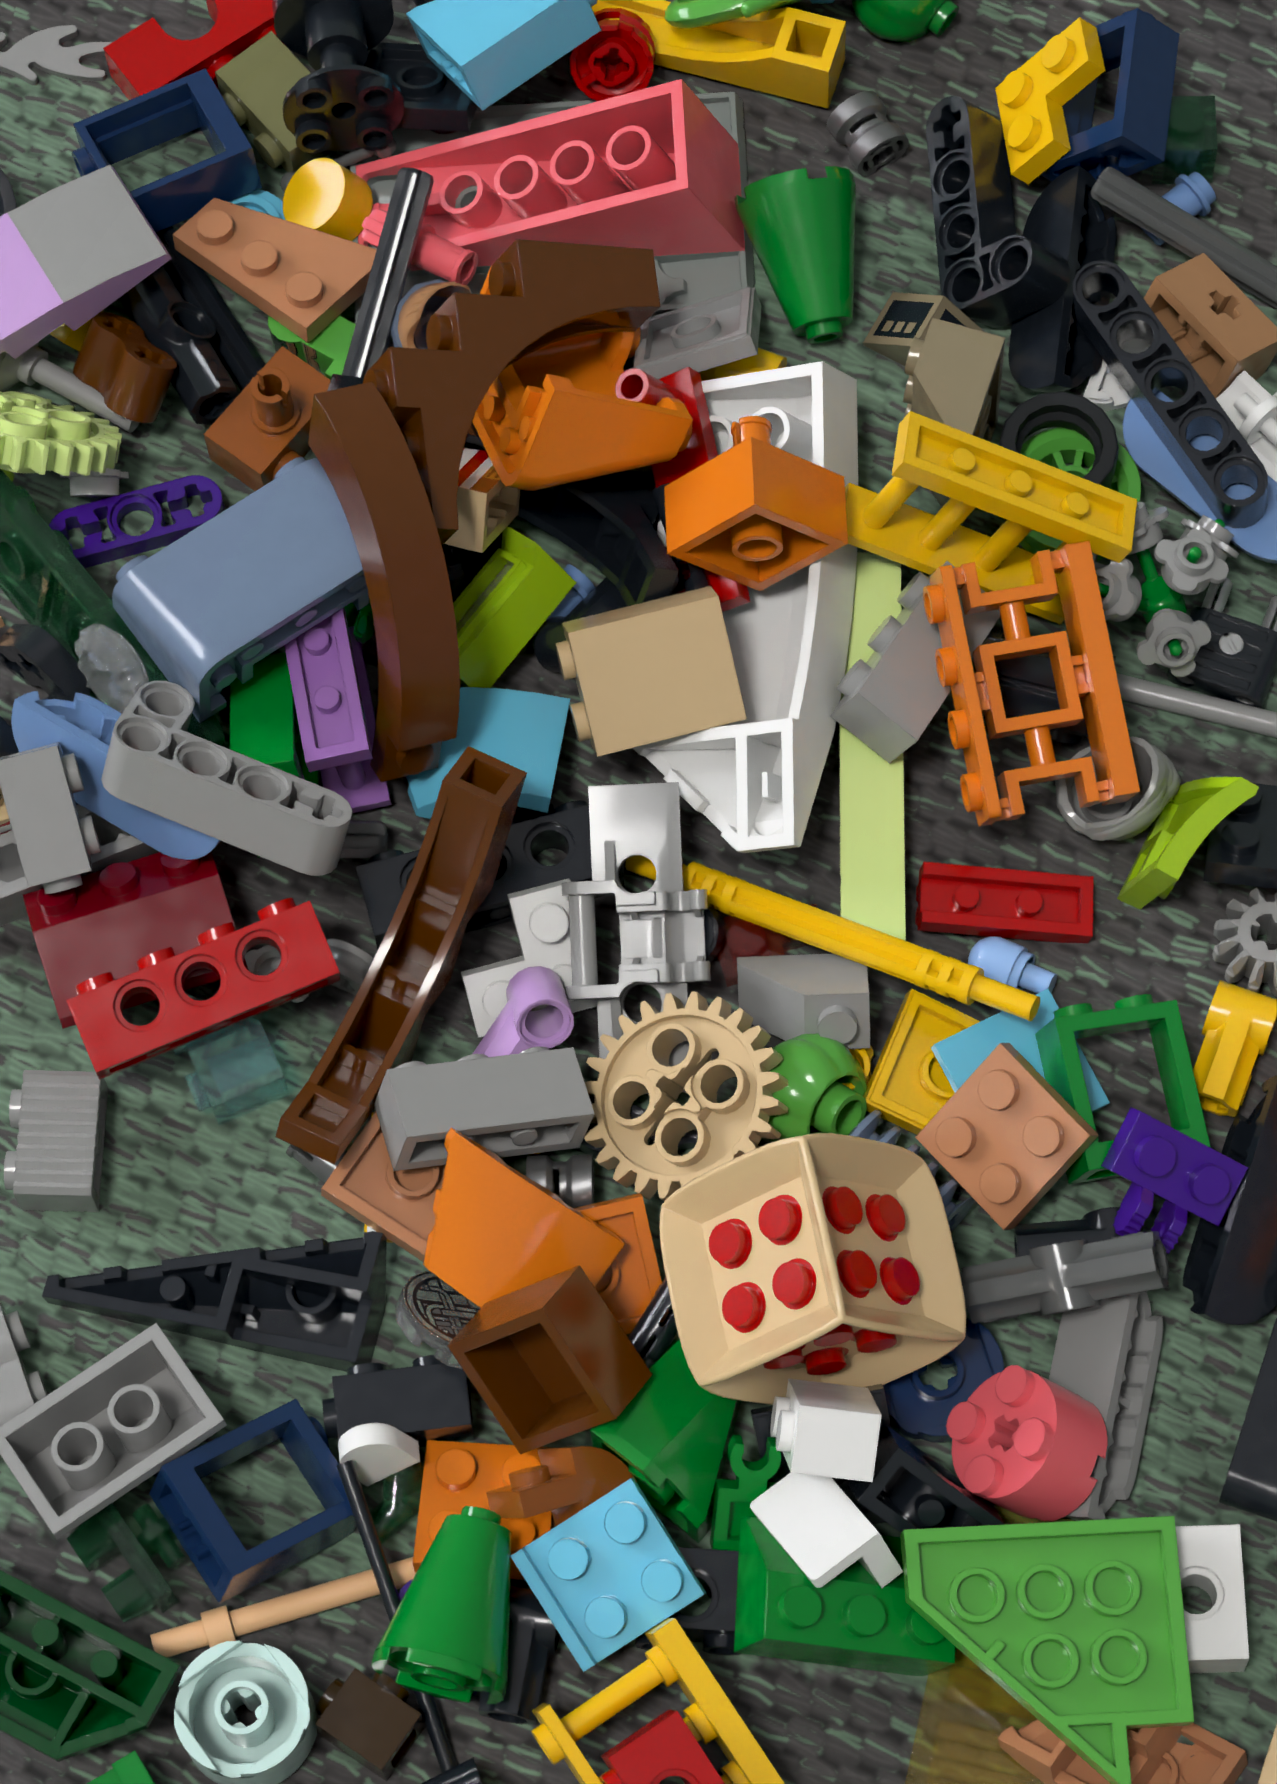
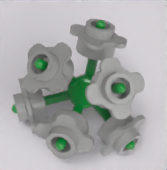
M1137 502L1132 551L1129 554L1136 553L1146 581L1140 585L1138 579L1132 575L1133 565L1130 560L1124 558L1120 563L1112 560L1109 565L1098 563V555L1092 553L1105 620L1122 622L1130 618L1136 610L1142 612L1144 620L1148 625L1145 633L1146 640L1139 642L1136 648L1138 659L1145 665L1157 663L1168 667L1174 676H1187L1196 667L1194 658L1200 647L1209 643L1211 631L1207 623L1201 620L1194 622L1186 614L1187 607L1183 594H1198L1204 591L1210 582L1219 584L1226 579L1229 572V567L1225 562L1226 558L1233 557L1236 559L1239 555L1236 550L1228 545L1234 535L1225 529L1223 520L1216 519L1213 521L1209 517L1202 515L1198 523L1190 519H1182L1180 524L1186 529L1178 540H1161L1163 533L1158 521L1169 516L1167 507L1147 510L1144 502ZM1155 544L1157 546L1154 550V556L1158 562L1162 563V576L1158 575L1149 548Z

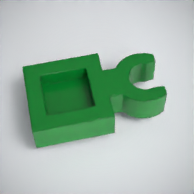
M733 1435L731 1437L727 1452L731 1468L736 1475V1480L716 1479L710 1535L711 1549L739 1551L740 1518L744 1516L756 1517L750 1508L751 1502L777 1483L767 1482L768 1479L776 1474L781 1464V1452L776 1451L775 1437H767L766 1453L763 1458L755 1462L747 1461L742 1457L744 1444L741 1435Z

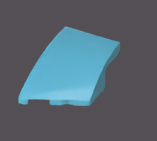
M460 687L457 737L442 741L438 768L406 776L409 783L407 792L416 816L431 819L442 780L468 746L527 772L517 806L547 813L570 698L510 689Z

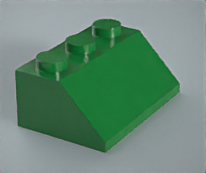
M744 1516L740 1518L734 1653L910 1676H926L955 1664V1646L906 1603L903 1573L881 1588L857 1560L823 1587L816 1588L757 1517ZM881 1535L903 1570L901 1539L899 1537Z

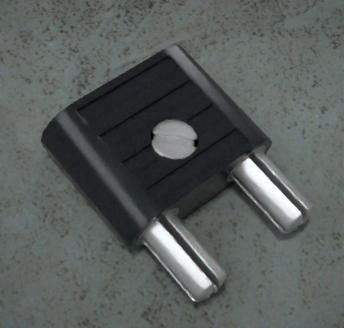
M1228 578L1223 583L1214 609H1211L1220 583L1215 584L1211 582L1202 606L1193 608L1190 613V617L1194 622L1201 620L1207 623L1211 631V639L1208 644L1200 647L1194 658L1196 667L1192 673L1187 676L1177 677L1171 673L1169 668L1167 678L1176 685L1209 696L1262 708L1277 670V621L1274 629H1270L1277 612V596L1272 597L1260 626L1222 613L1233 585Z

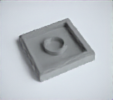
M747 287L648 318L640 326L641 336L639 346L635 351L633 368L640 369L660 379L686 367L701 372L757 355L762 306L755 287Z

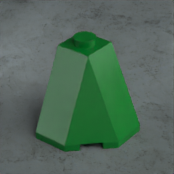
M679 1339L649 1369L653 1375L617 1419L591 1428L590 1433L593 1447L612 1453L629 1468L628 1471L636 1479L638 1486L650 1505L699 1543L708 1531L714 1506L716 1479H721L728 1454V1443L734 1431L741 1401L717 1396L700 1387L688 1367Z

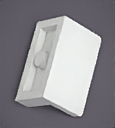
M790 1472L750 1504V1508L755 1516L816 1588L823 1587L857 1560L881 1588L903 1573L880 1533L831 1477Z

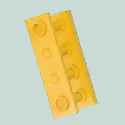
M912 411L899 423L892 468L893 477L879 493H876L850 482L845 486L848 544L929 575L946 561L950 562L954 567L975 562L979 585L985 592L1035 584L1030 559L1035 554L1017 547L1032 530L1063 541L1054 551L1060 550L1066 544L1090 541L1092 553L1118 563L1132 551L1137 499ZM918 486L950 498L936 515L904 504ZM975 508L1006 519L1003 525L991 537L961 526ZM1059 589L1058 594L1051 601L1025 605L1026 612L1058 624L1065 620Z
M667 1618L645 1632L653 1646L645 1652L646 1661L563 1718H558L550 1704L542 1703L532 1710L540 1725L531 1730V1733L550 1762L556 1765L564 1759L580 1784H603L600 1776L597 1777L575 1742L662 1682L666 1687L677 1682L691 1703L690 1706L683 1710L685 1715L683 1720L697 1742L701 1740L705 1745L715 1739L729 1760V1763L721 1767L723 1773L721 1778L725 1784H785L676 1618Z

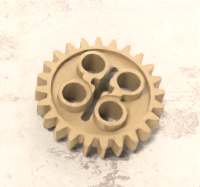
M692 991L684 1008L680 999L672 993H666L663 1012H659L647 1001H643L640 1004L642 1021L636 1024L624 1015L618 1017L620 1027L624 1033L619 1040L609 1035H601L600 1040L609 1051L606 1059L590 1057L586 1061L589 1066L599 1072L597 1081L585 1082L588 1095L595 1098V1103L592 1104L595 1114L591 1123L598 1125L585 1134L584 1139L595 1148L604 1147L595 1160L607 1170L616 1168L613 1179L626 1188L635 1183L634 1192L642 1194L648 1200L658 1190L659 1198L665 1201L673 1192L693 1179L759 1148L758 1144L761 1138L780 1139L781 1133L771 1126L768 1121L770 1116L788 1113V1107L773 1098L772 1093L785 1088L789 1084L788 1080L781 1074L769 1071L776 1067L783 1060V1057L772 1047L764 1048L771 1036L759 1025L750 1028L753 1022L752 1016L741 1008L731 1014L732 1005L721 997L717 996L708 1007L707 999L698 992ZM688 1041L689 1050L685 1059L680 1064L670 1066L669 1056L673 1048L679 1043ZM718 1051L719 1057L711 1061L712 1053ZM737 1077V1089L734 1095L729 1100L718 1103L717 1091L720 1085L729 1078ZM685 1090L690 1095V1098L682 1106L676 1100L679 1094ZM649 1093L650 1099L646 1111L640 1117L631 1119L630 1109L633 1102L639 1096ZM697 1129L698 1139L695 1147L688 1154L679 1156L678 1144L682 1136L691 1130ZM655 1135V1143L648 1145L649 1137Z

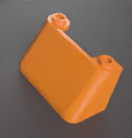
M490 270L485 279L480 294L490 295ZM640 327L635 332L593 333L551 343L525 355L498 375L476 410L472 423L501 482L506 487L534 491L668 462L677 455L678 451L682 452L687 447L692 434L693 419L682 401L666 397L662 398L654 406L617 398L616 382L624 372L623 367L626 360L634 356L639 346Z

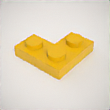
M1080 17L1059 35L1052 37L1040 51L1017 70L1009 73L1003 82L995 88L1011 175L1026 184H1030L1071 150L1062 106L1105 71L1097 27Z

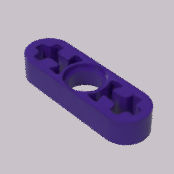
M191 475L63 510L51 520L47 530V539L52 554L58 563L70 569H84L168 546L223 512L225 506L221 491L214 481L205 476ZM199 495L200 500L206 503L203 507L204 514L193 517L191 511L186 509L188 507L187 498ZM160 503H168L173 525L165 526ZM141 510L153 516L152 527L142 535L130 536L123 533L119 528L122 518L129 512ZM107 518L108 527L113 541L107 543L105 542L99 520ZM73 528H80L83 535H87L84 537L85 546L80 549L73 550L70 542H66L69 540V530Z

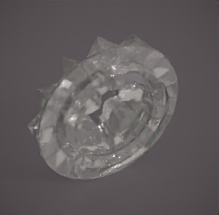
M95 623L80 631L79 639L74 643L75 653L80 659L77 662L78 669L85 675L87 680L86 687L94 691L97 700L123 713L138 689L149 682L148 676L140 657L131 644L122 635L109 627Z

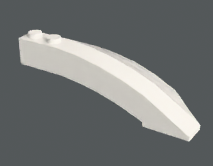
M820 361L701 381L718 455L733 447L731 425L734 421L739 423V418L760 416L768 419L772 424V446L844 476L845 486L849 482L858 486L857 379ZM658 513L657 535L663 545L667 547L666 533ZM847 544L762 591L747 586L751 602L723 612L747 719L633 748L639 755L646 757L665 776L663 779L666 782H679V795L696 811L703 813L722 832L721 836L737 852L751 853L801 846L835 731L836 720L830 715L840 702L841 692L837 687L845 676L857 564V547Z

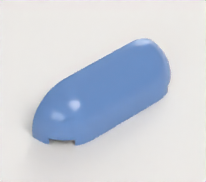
M1160 390L1154 394L1159 400L1174 402ZM1130 399L1123 418V436L1126 448L1134 463L1144 474L1201 518L1202 515H1205L1215 521L1217 519L1133 400ZM1209 434L1198 435L1189 441L1193 448L1200 451L1211 450L1220 443L1216 437ZM1268 476L1267 509L1264 516L1256 524L1247 528H1232L1225 525V529L1234 535L1230 542L1247 555L1277 564V482ZM1234 483L1229 485L1223 492L1230 498L1243 500L1253 495L1255 490L1248 484Z
M38 691L26 693L14 700L11 724L14 740L19 752L59 742L62 755L75 754L84 786L83 791L73 793L76 803L155 850L173 858L183 860L198 859L210 853L220 843L221 840L122 801L111 795L103 787L101 778L113 729L122 713L91 696L75 692L73 701L60 699L40 700Z

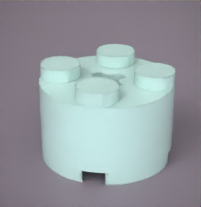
M226 1641L201 1653L184 1671L178 1685L179 1689L175 1700L174 1725L182 1745L194 1764L206 1777L217 1784H278L291 1776L303 1764L317 1736V1727L315 1725L317 1722L316 1706L302 1673L285 1653L266 1644ZM244 1704L249 1710L255 1711L257 1718L253 1724L247 1727L243 1723L238 1722L237 1716L234 1713L239 1706Z

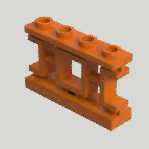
M1090 541L1066 544L1057 551L1050 552V549L1037 551L1030 559L1035 582L1033 585L981 593L975 562L955 568L952 565L938 567L930 576V585L923 588L924 608L928 622L930 624L938 623L943 647L936 649L935 653L939 681L942 687L950 686L955 711H949L948 713L950 739L955 750L963 749L967 774H962L960 777L962 800L968 813L975 812L979 827L992 825L996 821L1016 820L1024 815L1025 810L1020 786L1074 777L1080 808L1090 807L1099 803L1105 806L1127 802L1140 792ZM1059 589L1067 633L1066 631L1031 636L1025 605L1051 601L1058 594ZM958 590H960L964 615L998 609L1000 611L1005 641L979 645L972 652L976 673L973 671ZM1049 652L1060 710L1006 719L995 661ZM983 714L989 740L1021 734L1025 736L1031 767L1004 771L997 777L1001 799L998 796ZM1085 718L1092 757L1056 762L1050 729L1077 725Z

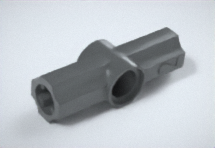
M1143 1231L1093 1243H1088V1239L1057 1243L1030 1249V1255L962 1268L965 1307L972 1323H989L1041 1311V1316L1099 1306V1300L1168 1288V1273L1170 1271L1166 1249L1162 1244L1158 1231Z

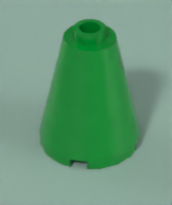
M825 166L827 178L810 179L808 178L807 168L771 175L744 187L746 199L738 195L734 198L740 220L793 334L806 336L807 342L810 344L830 342L842 337V328L848 326L853 321L856 184L854 174L849 169L838 166Z
M465 1506L462 1508L461 1514L446 1516L374 1651L371 1665L375 1672L382 1675L387 1664L398 1670L395 1683L427 1695L452 1701L470 1703L473 1691L489 1692L487 1704H497L504 1700L508 1681L512 1534L507 1528L500 1525L502 1519L500 1515L484 1508Z

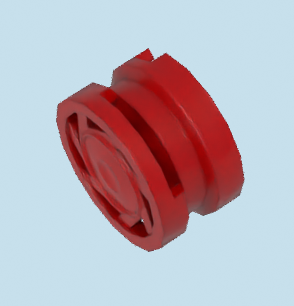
M604 8L595 12L594 15L601 31L574 48L570 55L571 75L577 87L589 98L596 101L645 89L653 74L656 57L655 37L649 25L636 13L622 8ZM607 18H619V20H609Z

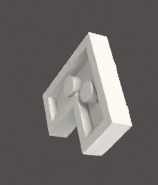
M569 878L507 894L523 956L461 972L478 1038L486 1035L507 1004V986L519 971L534 966L550 968L559 975L565 992L566 987L572 986L569 896H562V883L571 882ZM597 999L568 1000L572 1013L597 1006ZM549 1004L539 1005L531 1011L544 1009Z

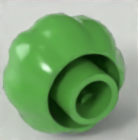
M819 1033L802 1034L773 1047L782 1055L783 1060L769 1072L781 1074L788 1080V1086L772 1093V1097L786 1105L788 1113L770 1116L768 1123L781 1133L780 1139L769 1140L775 1142L785 1138L814 1133L849 1135L865 1117L867 1103L864 1095L867 1091V1083L860 1063L848 1048L837 1040L820 1037ZM851 1082L855 1088L852 1090L842 1083Z

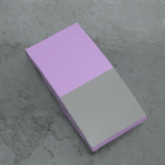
M111 165L56 187L0 216V354L5 351L16 359L63 323L73 331L77 330L172 259L122 179Z

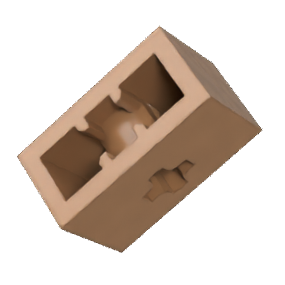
M1205 253L1156 276L1144 297L1146 303L1215 398L1220 396L1244 370L1253 379L1257 380L1265 373L1277 353V326Z

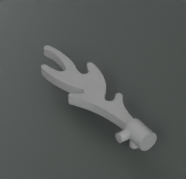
M64 25L47 28L26 36L5 52L0 51V71L20 78L31 85L38 83L37 75L31 70L32 67H37L46 73L67 79L104 81L106 79L104 70L89 68L80 63L85 59L105 56L103 48L112 42H89L71 47L60 46L62 43L78 36L77 27L75 25ZM0 32L1 49L7 44L6 35L3 32Z

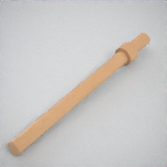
M413 1557L388 1564L396 1589L402 1588L416 1574L413 1567ZM370 1569L228 1611L227 1606L224 1605L200 1613L201 1620L150 1634L154 1651L168 1658L208 1645L211 1648L226 1641H236V1637L380 1595V1591L373 1571Z

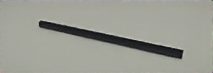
M350 1460L336 1466L389 1621H391L401 1600L354 1463ZM413 1690L438 1764L443 1773L457 1766L434 1696Z

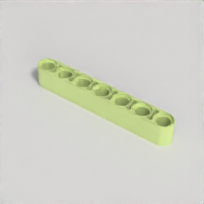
M857 552L853 614L845 675L860 659L865 663L874 652L867 645L873 633L888 616L892 615L896 619L902 611V605L897 602V598L901 594V564L871 552ZM839 723L840 917L906 941L903 753L891 763H888Z

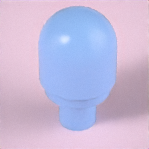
M997 936L983 938L972 947L969 953L968 964L982 968L984 976L1020 990L1024 988L1036 994L1046 989H1049L1050 993H1052L1055 987L1057 974L1034 965V954L1028 952L1026 947Z

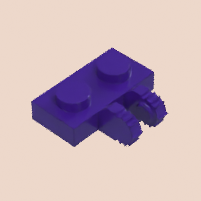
M1131 1107L1101 1165L1132 1182L1114 1218L1113 1226L1116 1230L1115 1233L1124 1236L1140 1232L1141 1227L1144 1226V1221L1148 1218L1153 1208L1154 1194L1164 1198L1165 1201L1154 1221V1226L1150 1230L1159 1232L1166 1253L1169 1254L1174 1249L1175 1244L1178 1243V1238L1182 1235L1187 1225L1188 1211L1219 1226L1248 1167Z

